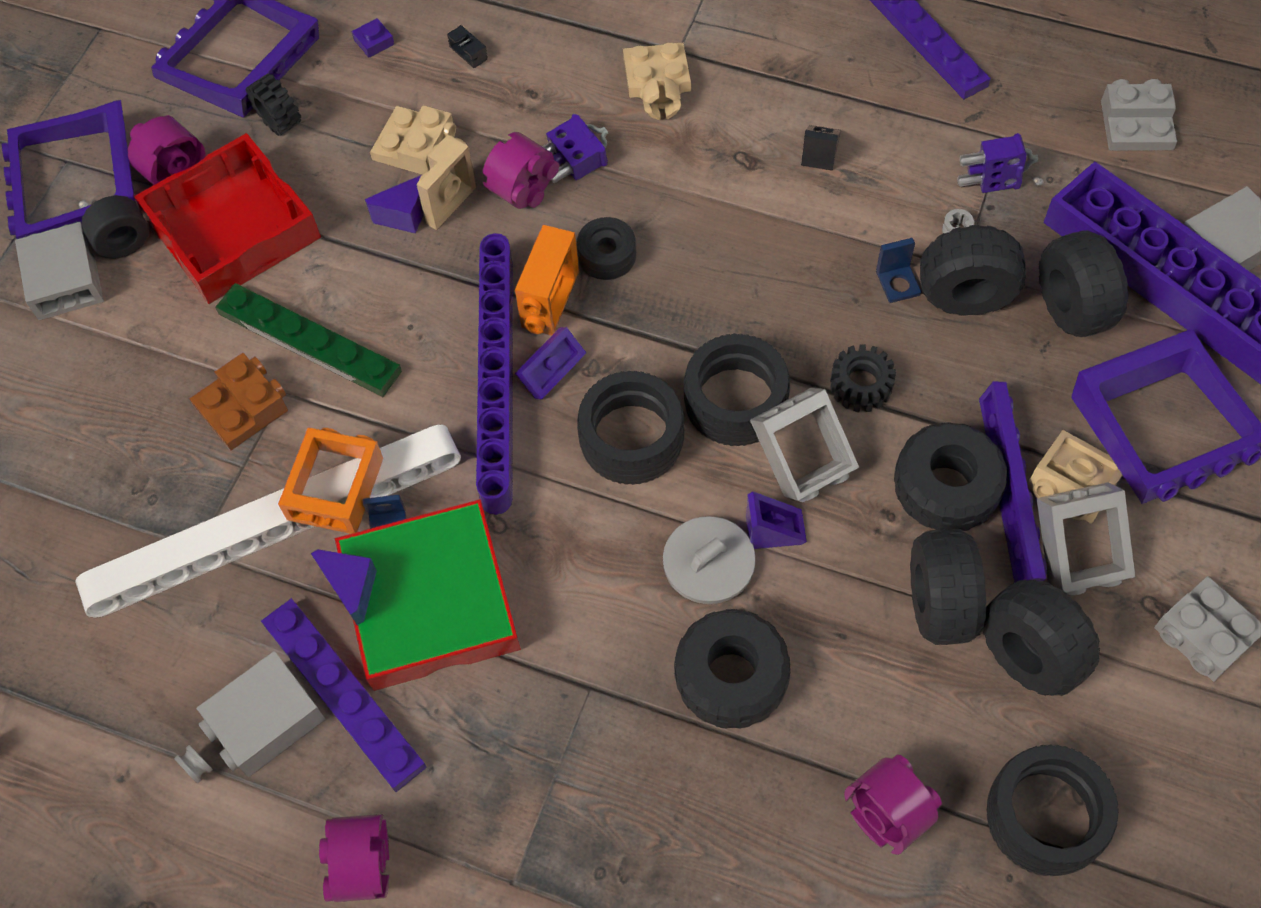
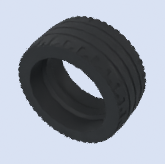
M736 333L721 335L700 346L688 362L684 376L685 408L690 421L697 431H700L702 435H705L706 438L711 439L713 442L716 441L719 444L730 446H746L747 444L751 445L759 442L750 419L789 400L790 378L784 358L781 357L776 348L774 349L771 344H768V342L763 341L761 338ZM738 369L752 372L763 379L771 390V394L763 404L751 410L731 411L720 408L709 401L702 392V386L710 377L722 371Z
M642 371L616 372L603 377L602 380H598L585 393L578 411L577 429L582 453L596 473H599L600 476L605 477L607 480L618 482L619 484L635 485L647 483L664 475L677 461L684 441V413L675 391L665 381L663 382L662 379ZM626 406L643 407L653 411L666 424V430L661 438L652 445L638 450H621L610 446L597 435L596 429L601 419L611 411Z
M1040 745L1017 754L1001 769L993 781L988 794L986 816L994 842L996 841L997 847L1015 865H1019L1020 868L1028 872H1034L1037 875L1062 876L1085 868L1108 847L1118 822L1117 795L1114 792L1115 789L1111 785L1110 779L1107 778V774L1101 770L1102 768L1095 761L1089 759L1090 757L1066 746ZM1043 774L1057 777L1072 786L1085 802L1090 818L1089 830L1084 839L1071 848L1060 849L1043 845L1028 835L1017 821L1012 805L1013 792L1020 781L1028 776Z

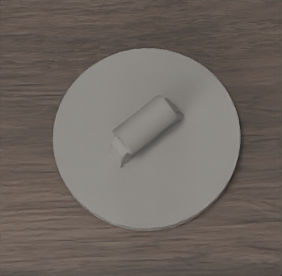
M711 516L691 519L676 528L668 538L663 552L664 572L671 586L683 597L703 604L722 603L739 595L749 584L755 569L754 547L747 534L731 521Z

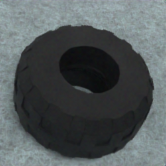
M969 225V227H958L950 232L943 233L934 242L929 244L920 259V280L923 294L937 309L940 308L943 312L967 316L983 315L987 312L997 311L1001 307L1013 302L1025 286L1026 264L1020 242L1015 240L1008 232L993 226Z
M1088 230L1064 235L1052 240L1047 245L1039 261V284L1041 285V293L1047 310L1053 317L1056 325L1062 328L1065 333L1081 338L1102 333L1117 326L1126 313L1129 293L1127 291L1128 283L1123 265L1114 247L1103 236Z
M941 422L940 424L921 428L920 431L913 434L906 441L899 454L894 473L897 499L909 516L927 528L967 531L975 526H980L996 510L1003 497L1007 483V466L998 446L983 432L962 423ZM938 468L954 469L964 476L968 484L958 487L945 485L936 479L932 471Z
M937 529L925 531L913 541L911 548L910 581L915 619L920 634L934 645L972 642L984 629L986 592L982 559L973 536L963 530Z
M1019 580L1005 588L986 606V618L983 629L986 644L998 664L1007 671L1011 678L1018 681L1026 689L1033 690L1037 694L1044 696L1066 695L1082 684L1099 664L1100 640L1098 633L1095 632L1093 627L1094 624L1076 601L1072 600L1060 588L1052 586L1051 583L1036 580Z
M737 609L714 611L695 621L687 629L683 638L681 637L674 661L676 685L684 704L696 717L705 723L708 722L716 727L725 729L750 727V725L762 722L768 718L782 702L789 685L791 673L787 645L776 628L757 614ZM734 654L749 661L755 672L749 679L741 683L731 684L721 681L714 676L709 666L715 659L723 655Z

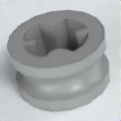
M963 209L951 210L945 216L942 233L955 229L952 226L953 223H958L956 228L960 224L964 225V227L974 225L973 216Z
M190 745L186 747L185 755H177L174 758L197 784L201 781L202 773H210L213 770Z

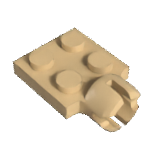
M666 43L664 45L636 46L623 49L629 98H641L645 111L654 119L660 120L659 109H665L666 119L676 115L681 107L680 94L691 91V79L684 44Z

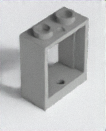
M809 388L750 419L784 497L799 500L800 502L808 501L819 494L818 490L828 484L837 485L846 481L850 477L848 473L859 468L825 389ZM813 412L833 461L795 481L774 432Z
M1107 482L1037 498L1048 583H1051L1056 588H1060L1067 595H1079L1086 592V588L1099 585L1102 587L1118 586L1122 583V580L1135 577L1125 490ZM1106 510L1113 563L1070 573L1063 519Z

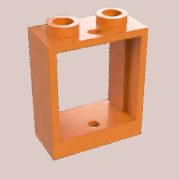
M542 225L515 288L521 328H525L531 333H544L552 336L556 330L579 274L575 232Z
M308 427L278 503L286 520L349 534L356 533L365 512L363 499L370 498L384 459L377 441L365 435H356L355 437L343 435L331 428L319 430ZM319 450L361 459L345 504L302 495Z

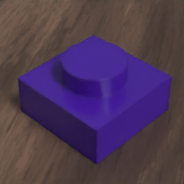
M378 18L351 31L354 41L368 58L395 45L393 36Z

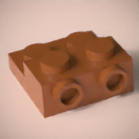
M241 353L216 370L215 374L218 379L189 398L196 410L230 451L288 411L282 399L286 396L282 386L276 379L268 382L264 377L267 371L258 358L254 356L249 360L244 353Z

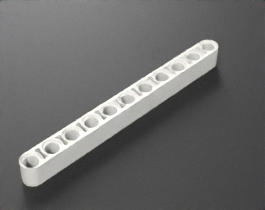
M435 425L381 447L380 450L384 459L370 498L388 496L456 466L461 460V455L448 428L445 425ZM355 458L308 478L302 495L345 504L361 459ZM281 489L80 574L75 582L86 615L94 618L102 617L315 526L286 520L278 505L284 490Z

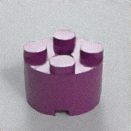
M170 115L153 118L145 124L138 123L130 131L132 139L128 147L129 163L153 185L174 173L194 166L206 157L203 144Z
M512 132L508 134L511 137L510 140L506 143L499 141L490 152L483 168V174L487 176V182L483 181L487 189L515 208L522 209L528 206L535 208L542 202L544 190L549 181L558 173L559 163L554 160L553 154L520 132Z
M899 754L893 758L885 757L880 759L844 791L845 801L847 802L852 798L856 807L850 813L858 826L879 847L882 848L886 844L894 847L891 853L895 855L901 854L937 822V809L942 806L941 798L937 792L930 786H924L913 773L914 771L909 761Z
M383 814L333 817L326 820V838H321L319 843L320 863L328 864V876H325L323 881L325 902L373 900L387 897L389 874L381 875V873L386 871V860H389L388 829L386 819L383 820Z

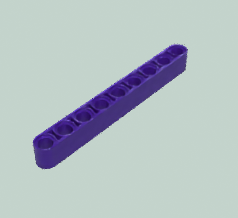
M498 233L485 236L480 243L476 486L482 507L486 512L494 515L506 512L512 505L513 261L509 240L506 236ZM501 338L499 340L492 341V339ZM494 367H501L498 370H490ZM493 397H501L495 401L490 400ZM493 427H501L498 431H489ZM492 458H501L497 463H488ZM491 490H502L498 495H487Z

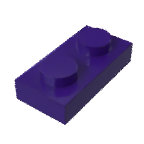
M560 327L515 374L535 399H543L586 354V351L567 327Z

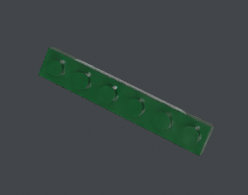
M234 283L215 307L220 316L381 397L385 396L402 372L400 364Z

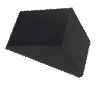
M809 125L805 130L801 166L833 171L841 130Z

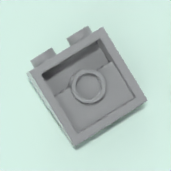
M1119 79L1112 84H1107L1101 99L1109 151L1174 150L1177 139L1172 117L1176 106L1171 84H1162L1158 79H1151L1143 84H1130L1128 80Z
M1209 576L1177 602L1154 627L1167 645L1177 648L1190 660L1192 667L1198 673L1208 676L1213 682L1261 637V622Z

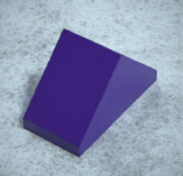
M422 175L366 198L365 202L372 222L416 234L424 216L417 183Z
M751 492L747 495V531L754 549L802 545L807 542L802 509L756 492Z
M319 549L312 552L311 555L356 625L358 626L364 622L377 572L371 558Z

